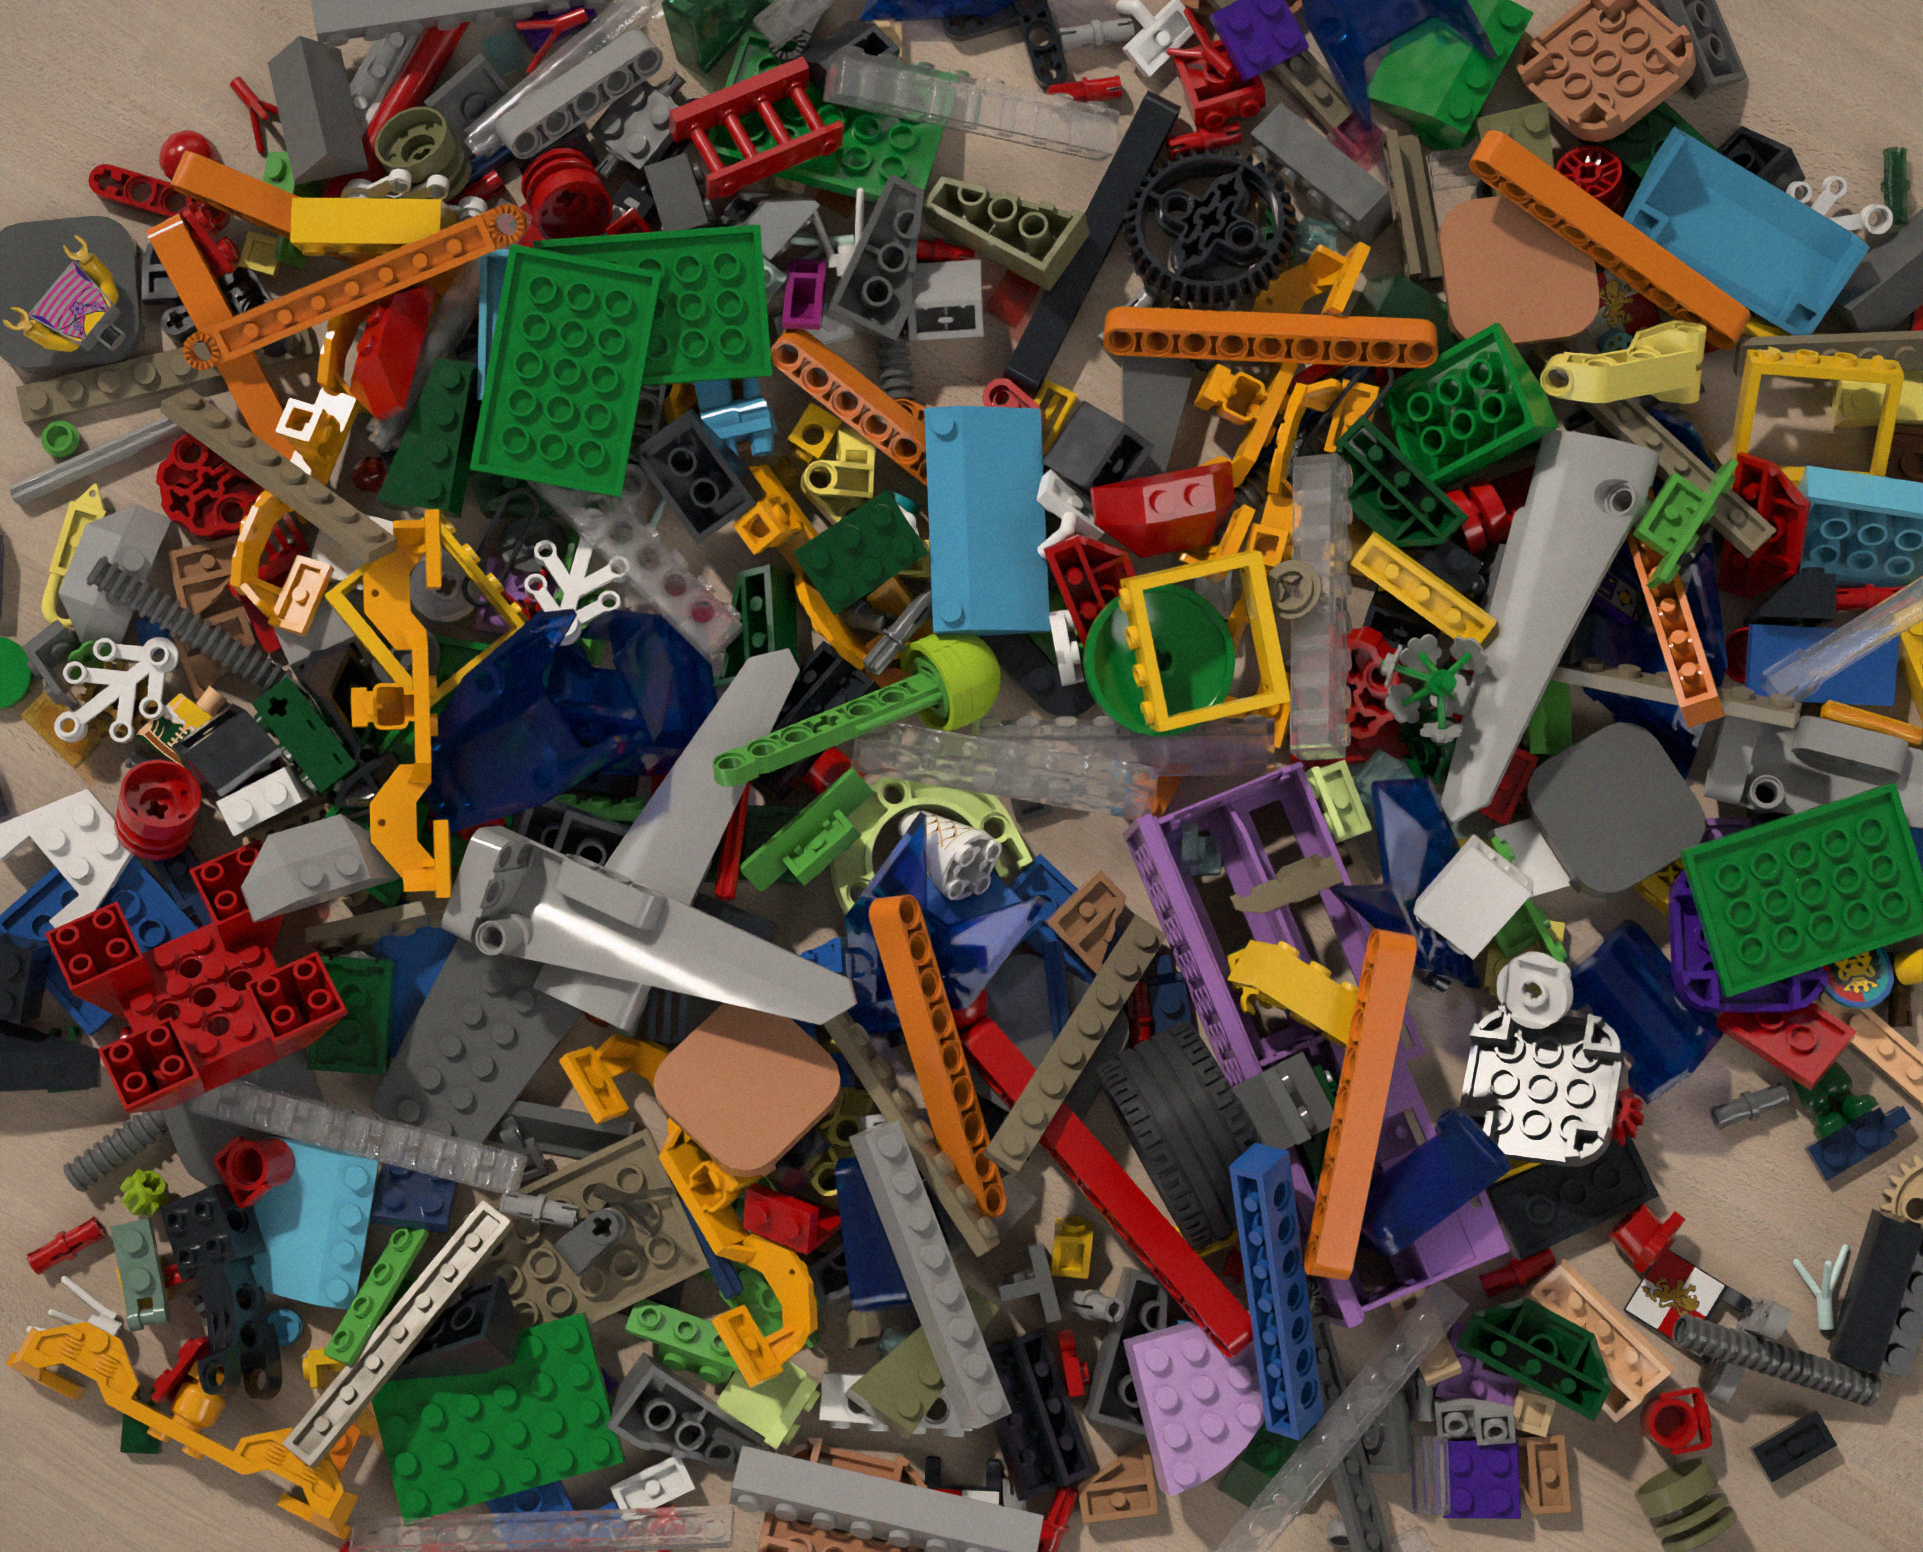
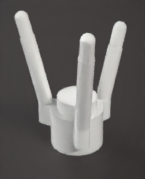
M862 188L857 189L855 242L852 245L837 246L838 254H834L818 211L816 210L813 213V223L826 254L827 267H836L837 277L842 276L863 232L864 190Z
M63 1276L61 1282L100 1314L99 1317L92 1314L88 1322L118 1337L123 1325L115 1320L118 1313L103 1306L78 1284L74 1283L67 1276ZM54 1309L48 1311L50 1317L68 1325L84 1322ZM28 1326L26 1329L28 1333L32 1327L39 1331L46 1330L45 1328Z

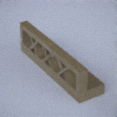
M1396 129L1385 131L1380 147L1387 186L1390 191L1393 221L1404 283L1408 285L1440 280L1443 277L1439 250L1436 248L1437 239L1418 134L1398 137Z

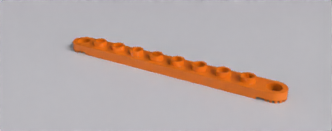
M502 204L199 330L190 335L184 342L182 349L183 357L188 365L190 364L194 369L197 368L198 370H207L514 243L525 234L527 218L524 212L513 204ZM505 213L514 216L518 224L515 233L505 234L500 231L497 225L499 215ZM204 340V342L209 343V346L211 345V350L213 351L209 360H202L196 356L194 352L196 341Z

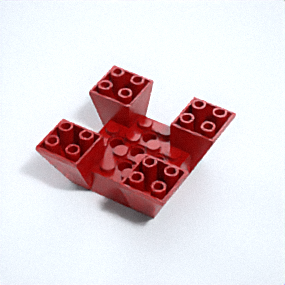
M260 839L190 869V874L211 923L147 952L141 953L117 901L45 932L72 994L129 1022L133 1034L97 1049L126 1113L168 1110L312 1045L348 1014L317 951L281 968L277 967L272 957V952L285 914L253 923L241 886L263 846Z

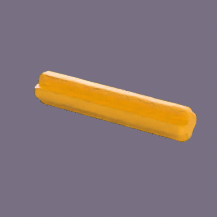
M1828 700L1821 706L1820 718L1901 738L1909 743L1908 747L1912 748L1921 745L1923 741V729L1919 726L1833 700Z

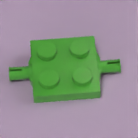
M731 1260L739 1269L737 1273L744 1285V1291L739 1296L729 1300L724 1298L721 1291H719L720 1296L732 1309L745 1304L763 1337L783 1328L782 1305L763 1273L748 1265ZM814 1289V1295H815V1297H816V1299H817V1308H818V1307L820 1306V1303H819V1300H818V1298H817V1295H816V1292H815V1289ZM815 1331L809 1335L816 1344L821 1339ZM808 1337L805 1344L810 1349L815 1345Z

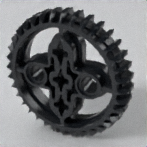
M1207 146L1204 149V154L1197 155V152L1192 148L1189 152L1190 157L1186 158L1178 152L1175 156L1176 162L1174 163L1165 158L1162 162V169L1153 166L1150 171L1151 177L1143 175L1141 187L1134 186L1136 195L1134 198L1128 199L1129 209L1123 215L1125 224L1122 228L1123 237H1125L1124 249L1126 252H1129L1128 261L1131 265H1134V272L1137 276H1143V283L1146 287L1153 285L1156 296L1166 291V300L1169 303L1178 297L1182 308L1191 301L1194 302L1196 310L1200 309L1202 303H1208L1209 309L1214 310L1216 303L1223 302V306L1228 310L1230 300L1235 299L1242 306L1245 302L1244 295L1247 294L1255 300L1258 296V288L1267 292L1270 287V280L1277 282L1280 278V270L1285 271L1287 268L1288 258L1293 256V246L1297 240V234L1295 233V230H1297L1296 209L1291 204L1292 197L1290 193L1285 192L1283 180L1276 181L1274 170L1265 173L1263 161L1253 166V158L1250 154L1241 160L1237 149L1231 156L1225 155L1223 147L1219 149L1218 154H1211V150ZM1217 177L1202 198L1186 190L1171 189L1191 179ZM1245 185L1254 189L1266 201L1272 211L1275 232L1271 246L1265 244L1264 236L1257 225L1243 217L1250 202L1249 192ZM1149 211L1155 213L1156 222L1163 232L1177 239L1170 253V264L1175 273L1161 265L1149 250L1145 236V224ZM1173 211L1184 212V214L1180 216H1174L1170 213ZM1231 218V224L1226 229V225L1228 224L1229 219ZM1192 229L1193 232H1192V234H1191L1190 237H1189V236H1188V233H1189V231ZM1239 241H1246L1250 244L1241 247L1237 246L1235 243ZM1217 259L1238 268H1247L1254 265L1256 261L1259 262L1248 271L1229 279L1200 281L1209 273Z

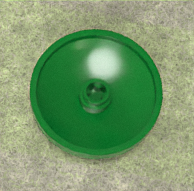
M1166 584L1144 589L1143 595L1168 716L1223 703L1234 676L1235 650L1230 631L1220 613L1205 598L1181 586ZM1118 595L1099 612L1089 629L1085 641L1083 654L1084 674L1088 689L1096 704L1113 722L1141 735L1172 736L1198 727L1204 722L1163 732L1151 730L1150 725H1146L1145 716L1141 713L1140 704L1145 702L1142 687H1137L1133 676V665L1137 664L1134 649H1129L1125 636V628L1129 627L1127 613L1122 612L1118 600L1121 599L1120 595Z

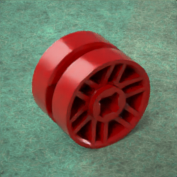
M1596 145L1582 146L1569 151L1558 161L1555 167L1556 171L1617 215H1620L1626 204V191L1621 161L1613 151Z
M1480 476L1464 484L1463 491L1455 488L1445 493L1470 517L1452 535L1456 545L1474 555L1485 550L1487 542L1495 545L1508 539L1511 528L1508 515L1500 497L1487 478Z

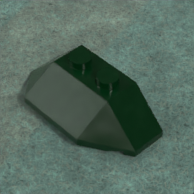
M1363 414L1336 441L1338 497L1373 531L1397 548L1443 545L1470 518Z
M1526 1297L1473 1312L1455 1346L1595 1422L1612 1389L1595 1334Z
M1264 1420L1247 1447L1234 1459L1218 1489L1250 1509L1305 1498L1326 1462L1317 1424L1300 1440L1267 1431Z

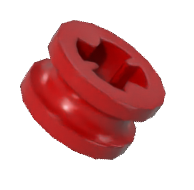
M1231 1245L1223 1265L1221 1277L1226 1279L1228 1276H1232L1235 1279L1234 1282L1240 1283L1244 1275L1241 1252L1236 1250V1246Z
M177 1264L162 1269V1274L167 1277V1281L164 1283L165 1288L196 1278L181 1280Z

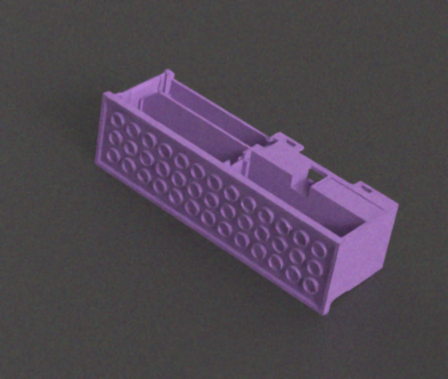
M1301 762L1288 765L1157 819L1151 813L1137 818L1123 833L1162 930L1167 935V942L1179 971L1182 972L1183 980L1219 1067L1232 1089L1243 1081L1302 1051L1311 1067L1321 1065L1323 1071L1330 1070L1338 1089L1346 1050L1322 1037L1323 1031L1318 1028L1317 1031L1312 1030L1290 1018L1291 1011L1289 1009H1286L1284 1012L1290 1027L1260 1040L1250 1015L1243 1013L1240 1008V998L1242 995L1233 991L1232 983L1227 980L1230 976L1229 964L1177 841L1208 829L1234 893H1239L1241 898L1252 894L1250 888L1276 878L1249 812L1279 800L1303 858L1317 853L1324 858L1333 856L1343 882L1319 891V896L1357 986H1359L1366 946L1372 931L1302 768L1304 766ZM1288 904L1264 914L1242 911L1254 941L1276 945L1279 941H1283L1300 952L1297 958L1308 965L1310 964V956ZM1407 1004L1402 1024L1403 1026L1405 1025L1414 1047L1406 1050L1401 1036L1399 1037L1366 1201V1208L1393 1270L1388 1273L1389 1277L1387 1278L1392 1281L1376 1287L1374 1291L1369 1290L1365 1292L1354 1265L1348 1280L1307 1275L1308 1280L1311 1283H1315V1288L1318 1287L1320 1290L1318 1294H1321L1322 1297L1320 1301H1322L1323 1313L1327 1314L1329 1323L1346 1328L1363 1323L1364 1313L1510 1251L1478 1172L1460 1179L1455 1178L1408 1068L1407 1062L1421 1056L1427 1053ZM1334 1092L1332 1094L1336 1101L1337 1092ZM1412 1108L1427 1144L1418 1146L1404 1114V1111ZM1294 1145L1286 1149V1151H1289L1304 1261L1317 1191L1313 1190L1297 1148ZM1472 1190H1475L1481 1206L1474 1209L1467 1195Z

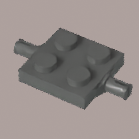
M674 72L661 89L650 86L645 81L615 100L590 129L589 133L601 142L609 152L596 168V171L608 180V177L620 163L633 166L639 172L646 175L644 167L656 163L674 141L669 132V111L679 107L672 98L686 83L679 74Z

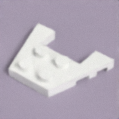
M85 789L0 824L1 862L32 838L79 894L78 897L49 920L54 928L100 909L99 906L109 890L115 886L134 855L127 851L119 842L114 829L115 818L90 789Z

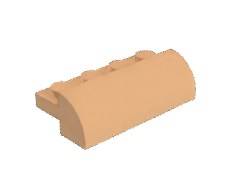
M1564 1258L1545 1275L1537 1277L1517 1298L1526 1297L1595 1334L1612 1385V1389L1601 1409L1616 1423L1643 1401L1645 1394L1669 1376L1675 1367Z

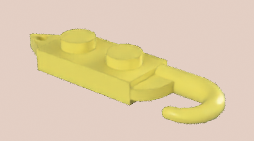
M96 483L75 502L70 501L49 569V579L42 598L41 611L44 619L49 624L58 619L68 629L73 627L70 618L63 619L56 613L59 590L86 524L109 515V512L104 508L99 485ZM96 491V496L91 497L92 492Z

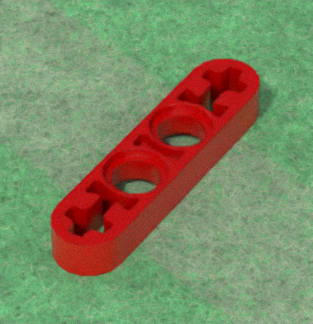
M110 164L96 166L91 171L88 180L92 191L105 201L165 219H169L176 214V212L168 210L167 204L170 197L181 193L170 187L171 182ZM109 174H111V178L117 184L124 185V191L122 192L114 186H107L104 191V188L99 183L100 179H107ZM139 184H148L152 189L150 198L144 202H137L132 196L134 188ZM185 196L187 200L186 206L195 201V199ZM199 201L196 203L199 207L205 205L210 211L213 208ZM217 209L221 215L219 218L215 217L217 224L214 227L217 231H221L228 225L230 214Z

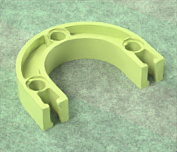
M914 767L886 775L870 785L874 794L847 817L862 836L847 851L842 852L830 863L835 895L862 948L873 943L875 937L873 933H868L861 914L869 910L871 903L875 899L884 897L873 871V846L880 829L894 817L913 809L931 810L945 814L958 823L984 831L985 822H995L1001 829L1000 838L995 840L1000 844L1008 846L1017 861V864H1015L1017 870L1019 871L1027 867L1033 860L1007 810L990 790L971 777L957 771L939 767ZM887 787L897 789L901 794V802L898 804L887 802L883 796V789ZM997 858L992 871L1002 879L1008 876L1009 871L1007 867H1002L999 858ZM855 886L864 888L868 892V902L865 904L853 902L850 897V889Z

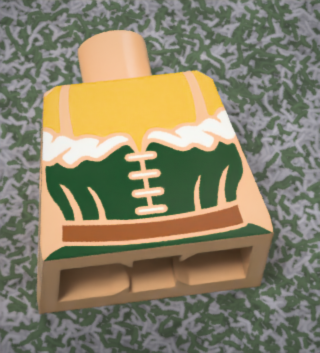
M211 686L207 688L197 703L180 693L165 706L162 717L157 720H150L138 731L136 736L169 761L183 766L172 746L213 718L228 699Z

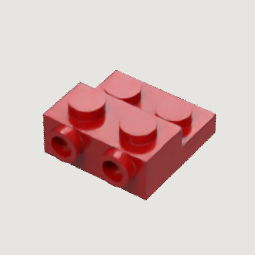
M1221 39L1211 42L1213 47L1234 65ZM1200 45L1186 50L1202 51L1204 48ZM1172 56L1173 65L1183 87L1185 102L1195 127L1205 125L1210 129L1217 128L1225 122L1226 118L1239 114L1243 118H1250L1259 113L1262 107H1266L1265 87L1260 75L1244 83L1237 69L1231 77L1226 79L1206 60Z

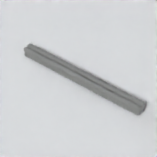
M206 398L207 401H209L216 407L214 401L211 398ZM161 418L9 487L10 494L15 503L18 505L25 504L186 431L169 418Z

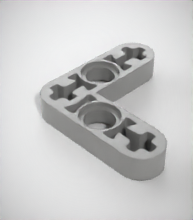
M1752 1297L1751 1305L1746 1312L1742 1313L1734 1330L1776 1341L1787 1327L1791 1310L1772 1300ZM1719 1361L1708 1384L1706 1395L1724 1405L1727 1404L1732 1398L1746 1368H1742L1737 1364H1730L1727 1361Z

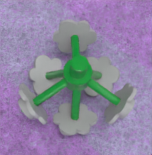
M1430 634L1424 635L1421 639H1410L1408 648L1402 650L1403 646L1399 645L1395 654L1387 653L1385 660H1382L1380 663L1382 666L1380 674L1387 676L1384 684L1385 687L1388 688L1395 671L1424 681L1425 687L1413 694L1411 687L1406 683L1390 686L1388 688L1389 696L1385 700L1387 710L1395 716L1399 723L1406 721L1415 723L1419 720V712L1417 710L1420 707L1419 700L1431 695L1430 702L1437 708L1438 721L1424 724L1423 728L1420 729V735L1431 737V741L1437 743L1451 742L1455 737H1460L1463 725L1453 724L1452 721L1446 720V717L1452 716L1454 712L1457 715H1465L1471 708L1469 700L1473 698L1474 690L1470 686H1466V679L1462 675L1456 673L1461 668L1465 670L1472 669L1478 674H1482L1486 670L1485 663L1488 661V656L1479 642L1474 638L1469 637L1465 640L1463 637L1457 636L1450 648V653L1458 661L1449 670L1437 669L1436 659L1441 657L1442 650L1437 646V639Z

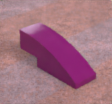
M789 259L782 328L820 330L826 293V260Z

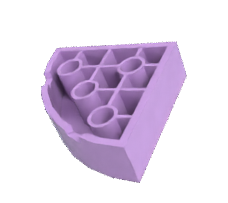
M1249 1305L1245 1306V1310L1250 1314ZM1194 1321L1123 1340L1160 1490L1171 1497L1200 1485L1233 1461L1247 1447L1265 1420L1254 1341L1233 1359H1229L1221 1353Z

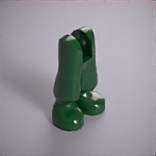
M1835 1061L1812 1091L1791 1078L1802 1106L1806 1111L1815 1116L1813 1134L1818 1141L1833 1134L1847 1125L1848 1122L1853 1121L1879 1105L1872 1095L1852 1094L1850 1091L1853 1084L1852 1079L1837 1061ZM1829 1098L1836 1104L1839 1112L1831 1108Z

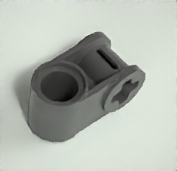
M608 1207L597 1210L560 1238L553 1248L576 1276H580L624 1236L628 1227L627 1218L618 1208ZM609 1218L612 1221V1224L609 1226L610 1231L604 1233L601 1229L605 1224L603 1220Z

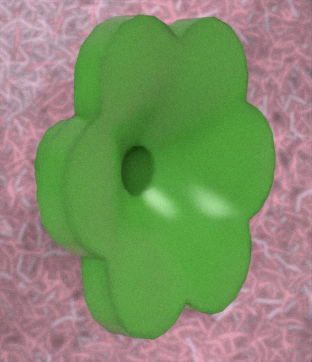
M94 641L84 642L68 656L69 663L76 661L88 668L104 669V662L93 653ZM106 644L100 649V654L103 657L111 653L110 647ZM75 667L71 670L70 676L73 679L77 680L81 677L82 670L80 667Z

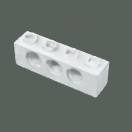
M836 1371L823 1372L819 1420H828L827 1427L849 1429L850 1422L866 1423L865 1430L888 1431V1426L869 1412L854 1411L849 1405V1398L845 1396L847 1390L865 1374ZM945 1386L938 1397L945 1401L947 1405L946 1412L937 1418L926 1414L913 1434H926V1428L942 1429L941 1435L964 1437V1431H972L973 1428L961 1427Z

